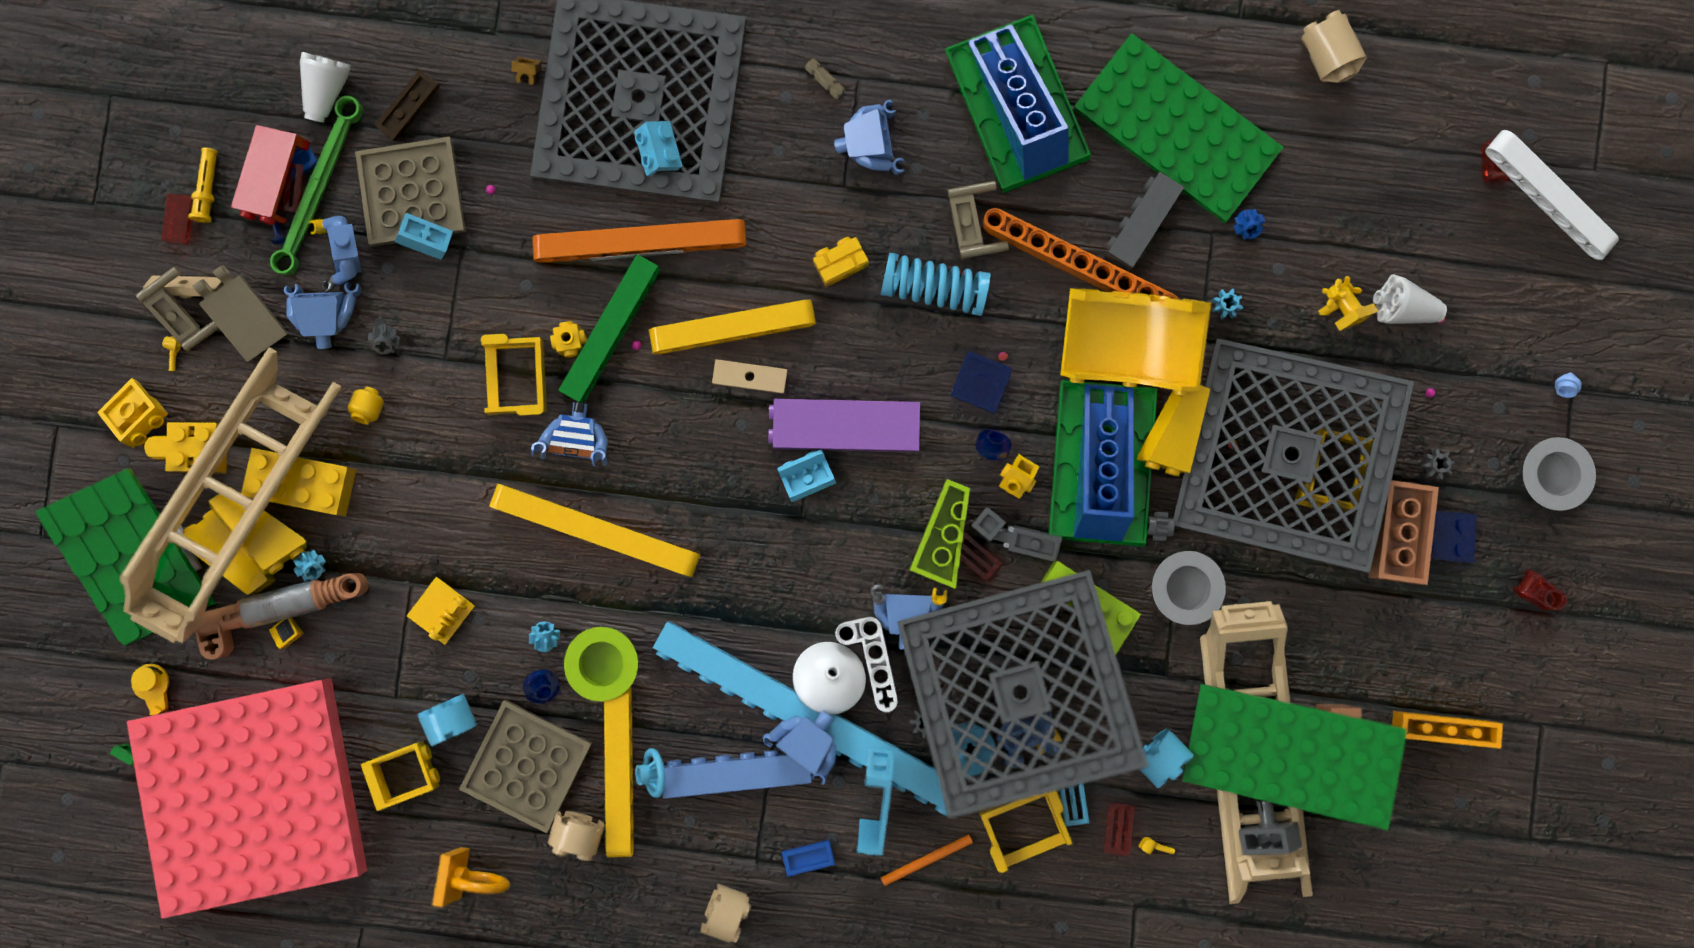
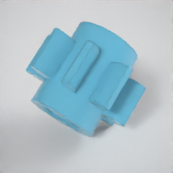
M1222 289L1218 292L1220 298L1214 297L1212 299V302L1216 303L1212 311L1221 314L1220 319L1225 318L1227 314L1234 318L1236 316L1234 310L1240 311L1243 309V306L1239 305V300L1242 296L1237 297L1234 294V289H1231L1227 294ZM1226 299L1228 300V305L1231 306L1230 308H1226V303L1224 302Z
M315 550L302 552L297 559L293 560L296 565L293 569L297 577L302 576L304 581L318 579L322 572L326 571L323 567L326 561L322 555H317Z
M543 621L531 627L532 633H529V644H534L535 650L548 652L553 647H557V641L560 640V630H554V624Z

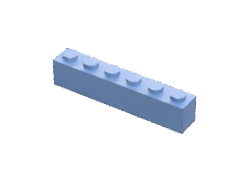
M779 750L764 751L765 755L755 756V752L741 753L740 758L731 759L730 755L715 756L716 760L706 761V757L692 758L691 763L683 764L681 760L667 761V765H664L666 782L663 798L807 784L812 782V775L810 771L788 754H779Z

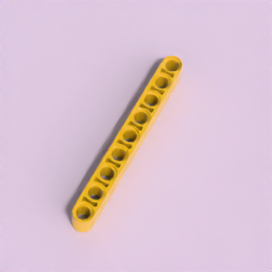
M498 483L489 507L689 577H693L700 558V554Z

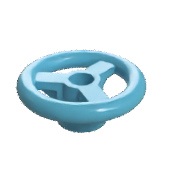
M650 748L644 754L643 765L636 766L635 776L638 785H646L649 794L654 798H659L665 789V768L659 752L654 748Z

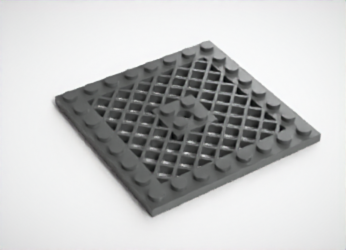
M557 0L531 166V178L720 204L747 21L746 17L627 0ZM596 23L607 25L600 30ZM592 25L597 33L586 39L582 31ZM619 26L630 27V29L623 32ZM615 28L620 36L610 43L605 35ZM642 29L652 30L654 32L647 36ZM638 31L644 39L634 46L628 38ZM666 32H667V33H674V34H677V35H676L675 37H673L672 39H670V37L666 34ZM662 34L667 42L657 49L652 41ZM579 35L580 38L583 40V43L576 47L577 38ZM690 36H696L701 38L694 42ZM685 37L690 46L680 52L675 44ZM602 38L607 46L596 52L592 44ZM713 39L719 40L718 45L715 43ZM625 41L630 49L620 56L615 48ZM709 41L714 49L704 55L698 47ZM648 44L654 52L644 59L638 51ZM672 47L677 56L667 62L662 54ZM589 48L593 56L583 63L578 54ZM695 50L700 59L690 65L685 57ZM612 51L617 59L606 65L601 58ZM635 54L640 62L630 69L625 60ZM716 55L714 68L708 60ZM574 57H575V59L578 61V63L580 64V66H578L577 68H575V69L573 70ZM658 57L664 65L653 72L648 64ZM682 60L687 69L677 75L671 67ZM599 61L603 69L593 76L588 67ZM705 63L710 72L700 78L695 70ZM622 64L626 71L618 70L616 78L611 71ZM645 67L650 74L639 73L638 71ZM585 70L590 79L579 85L575 77ZM667 70L674 77L668 83H666V76H662ZM609 74L613 82L603 89L598 80ZM692 74L697 82L687 88L681 80ZM713 78L712 88L710 91L705 83ZM572 81L577 88L573 90L571 93H569L570 83ZM678 83L684 91L673 98L668 90ZM595 84L600 92L589 98L584 91ZM702 87L707 95L697 102L691 93ZM615 89L613 102L608 93ZM637 92H643L646 95L641 103L633 101V96ZM665 93L666 96L669 98L670 102L663 106V99ZM582 94L586 102L576 109L571 100ZM688 96L694 105L683 111L678 103ZM605 97L610 105L599 111L594 104ZM710 100L707 115L701 106ZM568 103V105L572 108L573 112L566 116V109ZM675 106L680 115L670 121L664 113ZM592 107L596 115L586 122L581 113ZM698 109L704 118L693 124L688 116ZM612 111V118L618 120L610 125L604 117ZM578 116L583 125L572 131L567 123ZM662 117L665 121H670L672 130L677 136L675 138L676 145L681 142L687 149L686 152L680 155L681 162L692 156L697 164L688 171L684 166L680 169L683 173L669 170L657 171L652 176H647L643 165L639 164L634 157L640 152L638 146L629 151L624 143L635 136V130L645 122L660 121ZM685 119L690 128L680 134L674 126ZM602 120L607 128L596 135L591 126ZM628 121L641 123L633 128ZM625 123L630 131L619 138L614 130ZM706 124L705 136L703 137L698 129ZM565 127L570 134L564 139H562L563 129ZM588 130L593 138L582 145L577 137ZM695 132L701 141L690 148L684 139ZM611 133L617 141L606 148L601 139ZM574 139L580 148L569 155L564 146ZM598 143L603 151L592 158L587 150ZM621 146L627 154L616 161L610 153ZM703 147L700 161L695 152ZM560 149H561V151L564 153V155H565L566 157L559 156V155H560ZM585 153L589 160L577 159V157ZM608 156L613 163L599 161ZM631 159L636 166H629L623 164Z
M1217 338L1205 387L1210 388V393L1190 473H1184L1173 517L1174 527L1370 573L1414 381ZM1235 369L1243 370L1234 376ZM1252 373L1266 375V377L1257 381ZM1247 374L1253 385L1242 390L1236 379ZM1277 378L1291 382L1282 387ZM1271 379L1277 390L1267 396L1260 385ZM1231 384H1233L1238 394L1228 399ZM1302 384L1316 387L1306 392ZM1296 385L1302 396L1291 401L1285 390ZM1256 388L1263 399L1252 405L1245 394ZM1326 389L1341 393L1331 398ZM1320 390L1326 402L1316 407L1309 396ZM1281 394L1287 405L1276 410L1269 399ZM1350 394L1365 397V399L1356 403ZM1345 396L1351 407L1340 412L1334 401ZM1241 397L1248 408L1237 414L1230 403ZM1305 399L1311 410L1301 416L1294 405ZM1376 400L1382 401L1381 407L1378 405ZM1369 401L1376 413L1366 418L1359 406ZM1265 402L1272 413L1261 419L1254 408ZM1329 404L1336 416L1325 421L1319 410ZM1227 407L1233 417L1222 423ZM1290 408L1296 419L1286 425L1279 414ZM1354 410L1361 421L1350 427L1344 415ZM1250 411L1257 422L1246 428L1239 417ZM1314 413L1321 425L1310 430L1303 419ZM1378 416L1374 431L1368 421ZM1275 417L1280 426L1272 425L1270 433L1264 422ZM1339 419L1346 430L1335 436L1328 425ZM1235 420L1242 431L1231 437L1224 426ZM1299 422L1304 431L1291 429L1290 427ZM1364 425L1371 436L1360 442L1353 430ZM1260 426L1266 437L1256 443L1249 431ZM1324 428L1330 440L1320 445L1322 436L1314 433ZM1221 430L1227 440L1217 446ZM1349 434L1355 445L1345 451L1338 439ZM1245 435L1252 446L1240 451L1234 440ZM1373 439L1370 454H1368L1363 444ZM1268 441L1264 456L1258 446ZM1333 442L1340 454L1330 460L1322 448ZM1230 443L1236 455L1225 460L1219 449ZM1287 448L1296 449L1298 451V459L1295 461L1286 459L1285 450ZM1358 448L1365 460L1354 465L1348 453ZM1254 449L1261 460L1250 466L1243 455ZM1319 453L1325 463L1315 468ZM1214 454H1216L1221 464L1211 469ZM1343 457L1350 469L1339 475L1332 463ZM1239 458L1246 469L1235 475L1228 464ZM1367 463L1363 479L1357 468ZM1263 464L1261 473L1268 474L1269 476L1259 481L1253 469ZM1328 466L1335 478L1324 484L1317 472ZM1224 467L1231 478L1220 484L1213 473ZM1353 472L1359 484L1349 489L1342 477ZM1249 473L1255 484L1244 490L1238 478ZM1210 476L1216 487L1206 492ZM1278 477L1294 481L1284 487ZM1314 477L1320 487L1308 492L1303 483L1311 484ZM1273 478L1280 490L1269 496L1262 484ZM1338 481L1344 493L1333 498L1327 486ZM1234 482L1240 493L1229 499L1222 487ZM1298 484L1304 496L1293 501L1287 489ZM1362 486L1357 502L1351 492ZM1258 487L1265 499L1253 504L1247 493ZM1219 490L1225 502L1214 508L1207 496ZM1322 490L1329 502L1318 507L1311 495ZM1283 493L1289 505L1278 510L1271 499ZM1347 495L1354 508L1343 513L1336 501ZM1243 496L1249 508L1238 513L1232 502ZM1307 498L1314 511L1303 516L1296 504ZM1203 500L1206 502L1209 509L1202 508ZM1268 502L1274 514L1263 520L1256 508ZM1332 504L1339 516L1328 522L1321 510ZM1228 505L1234 515L1219 512L1218 510ZM1292 507L1299 519L1288 525L1281 513ZM1253 511L1258 521L1241 516ZM1356 511L1352 526L1346 516ZM1316 513L1324 525L1312 531L1305 519ZM1277 516L1282 526L1266 522ZM1341 519L1348 532L1337 537L1330 525ZM1301 522L1307 532L1290 528ZM1326 528L1332 538L1316 535V533ZM1350 535L1349 542L1341 541V539Z
M1090 570L897 621L948 818L1148 767ZM1073 602L1074 609L1066 605V603ZM1057 606L1051 616L1041 611ZM1060 608L1073 614L1067 625L1055 619ZM1032 613L1027 622L1017 617ZM1036 614L1049 620L1043 631L1031 625ZM1076 616L1081 633L1071 628ZM1008 619L1003 629L993 624L994 622ZM1012 621L1024 626L1018 638L1007 632ZM1052 623L1064 629L1058 640L1046 634ZM984 625L979 635L968 630ZM988 627L1000 633L994 644L982 638ZM1028 629L1040 635L1034 647L1022 640ZM960 632L954 642L945 637L946 635ZM1067 632L1080 638L1074 649L1062 643ZM964 633L976 639L970 651L959 645ZM1003 636L1015 641L1010 653L998 647ZM936 638L930 648L928 640ZM1043 638L1056 644L1050 655L1038 649ZM940 640L952 646L946 657L934 651ZM1083 640L1088 657L1078 652ZM980 642L991 648L986 659L974 654ZM1019 644L1031 650L1025 662L1013 656ZM1059 647L1071 653L1066 664L1053 658ZM956 648L967 654L961 666L949 660ZM995 651L1007 657L1001 669L989 662ZM1035 653L1047 659L1041 671L1038 661L1030 663ZM932 655L943 661L937 672ZM1074 656L1087 662L1082 673L1069 667ZM971 657L983 663L976 675L965 669ZM1010 660L1022 665L1005 670ZM1050 662L1062 668L1057 680L1045 674ZM946 664L958 669L952 681L941 675ZM1090 665L1095 681L1084 676ZM986 666L997 671L996 673L989 674L991 683L980 678ZM1066 671L1078 677L1073 689L1060 682ZM962 672L974 679L968 690L956 684ZM1043 678L1054 684L1048 695ZM939 679L949 685L944 696L941 691ZM1082 680L1094 686L1089 698L1076 692ZM978 681L989 687L983 699L971 693ZM1057 686L1070 693L1064 705L1051 698ZM1015 687H1025L1028 691L1027 697L1023 700L1016 699L1013 696ZM953 688L965 694L959 706L947 700ZM1097 689L1103 706L1092 701ZM992 691H994L998 708L987 702ZM1073 695L1086 702L1080 714L1067 707ZM968 697L981 703L974 715L963 709ZM945 703L956 709L950 721ZM1050 703L1061 708L1055 720L1044 715V713L1052 711ZM1089 704L1102 711L1096 723L1083 716ZM984 705L996 712L990 724L978 718ZM1064 711L1077 717L1071 730L1058 723ZM960 712L972 718L966 730L953 724ZM1104 714L1106 715L1110 731L1099 725ZM999 715L1001 716L1002 724L1011 722L1006 733L994 727ZM1036 716L1030 727L1019 721ZM1040 717L1052 724L1046 736L1034 730ZM1080 720L1093 727L1087 739L1074 732ZM975 721L987 727L981 740L969 733ZM1015 724L1028 730L1022 742L1009 736ZM1055 727L1068 733L1062 745L1050 739ZM952 728L963 734L957 745ZM1096 729L1109 736L1103 748L1090 741ZM991 730L1003 737L997 749L985 743ZM1031 733L1043 739L1037 752L1025 745ZM1071 736L1084 742L1078 755L1065 748ZM966 737L979 743L972 755L960 749ZM1113 739L1115 748L1106 750ZM1006 740L1019 746L1013 758L1000 752ZM1047 742L1059 749L1053 761L1041 755ZM1087 745L1100 751L1082 756ZM982 746L994 752L988 765L975 758ZM1022 748L1035 755L1029 767L1016 761ZM1063 751L1074 757L1073 759L1057 763ZM958 752L969 758L964 770H962ZM997 755L1010 762L1004 774L991 767ZM1038 758L1050 764L1032 769ZM973 761L985 768L979 780L966 774ZM1013 764L1025 770L1024 772L1008 775ZM988 771L1001 777L983 782ZM965 778L969 779L975 784L967 786Z

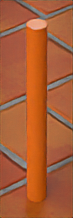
M968 834L882 876L881 880L884 886L972 844L971 837Z

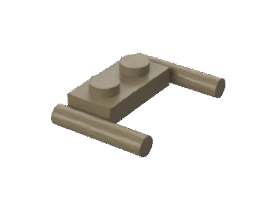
M995 181L948 189L950 208L961 259L1009 250L1007 241L983 245L973 194L996 190Z
M174 266L137 293L136 297L144 303L150 312L181 344L182 348L188 352L219 328L212 321L200 330L198 323L167 289H163L164 286L182 274L181 270Z

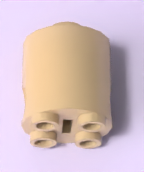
M1340 10L1330 13L1326 16L1327 20L1319 24L1313 22L1303 28L1305 34L1301 37V40L1307 47L1310 59L1322 82L1342 83L1357 75L1367 59L1356 34L1349 24L1347 15L1341 14Z

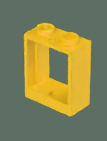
M424 741L361 764L377 811L440 787L438 783L440 782L439 773L432 766L430 760L432 753ZM415 750L427 785L391 798L380 763Z

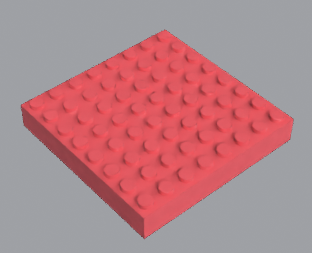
M332 678L127 721L161 918L358 877L368 871Z

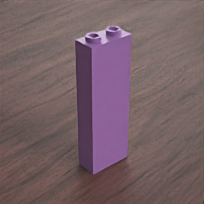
M774 399V405H769V419H773V429H769L768 443L773 444V449L919 452L920 402Z

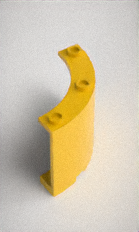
M1070 288L1060 375L1069 377L1070 382L1084 383V380L1123 382V386L1137 387V384L1172 389L1176 395L1187 396L1189 392L1199 391L1211 303L1190 299H1171L1168 296L1142 293L1102 292L1094 289Z

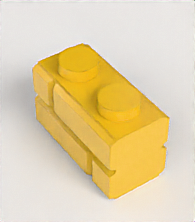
M845 237L837 242V247L831 250L826 247L815 253L816 257L813 258V263L825 287L869 266V261L856 237L853 239Z

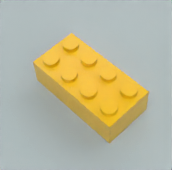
M251 448L241 494L249 498L256 496L280 458L277 455L278 453ZM297 457L269 502L346 516L356 469Z

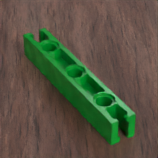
M638 254L636 255L560 386V392L579 403L586 402L661 270L656 264Z

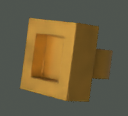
M517 57L513 60L511 71L518 72L516 74V81L520 83L523 80V74L529 76V84L535 83L536 74L541 71L542 61Z

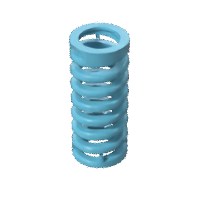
M889 253L881 295L893 297L900 281L899 297L905 300L913 283L912 301L919 302L926 284L925 304L931 305L939 285L938 307L943 308L945 306L951 289L950 309L956 310L964 290L963 312L968 313L970 311L976 294L977 304L976 308L973 307L972 314L982 315L989 288L990 273L979 271L973 279L971 269H965L960 277L959 268L953 266L947 276V267L941 263L934 275V263L932 261L926 262L921 273V260L915 258L909 269V259L905 255L900 258L895 272V263L898 261L899 254Z

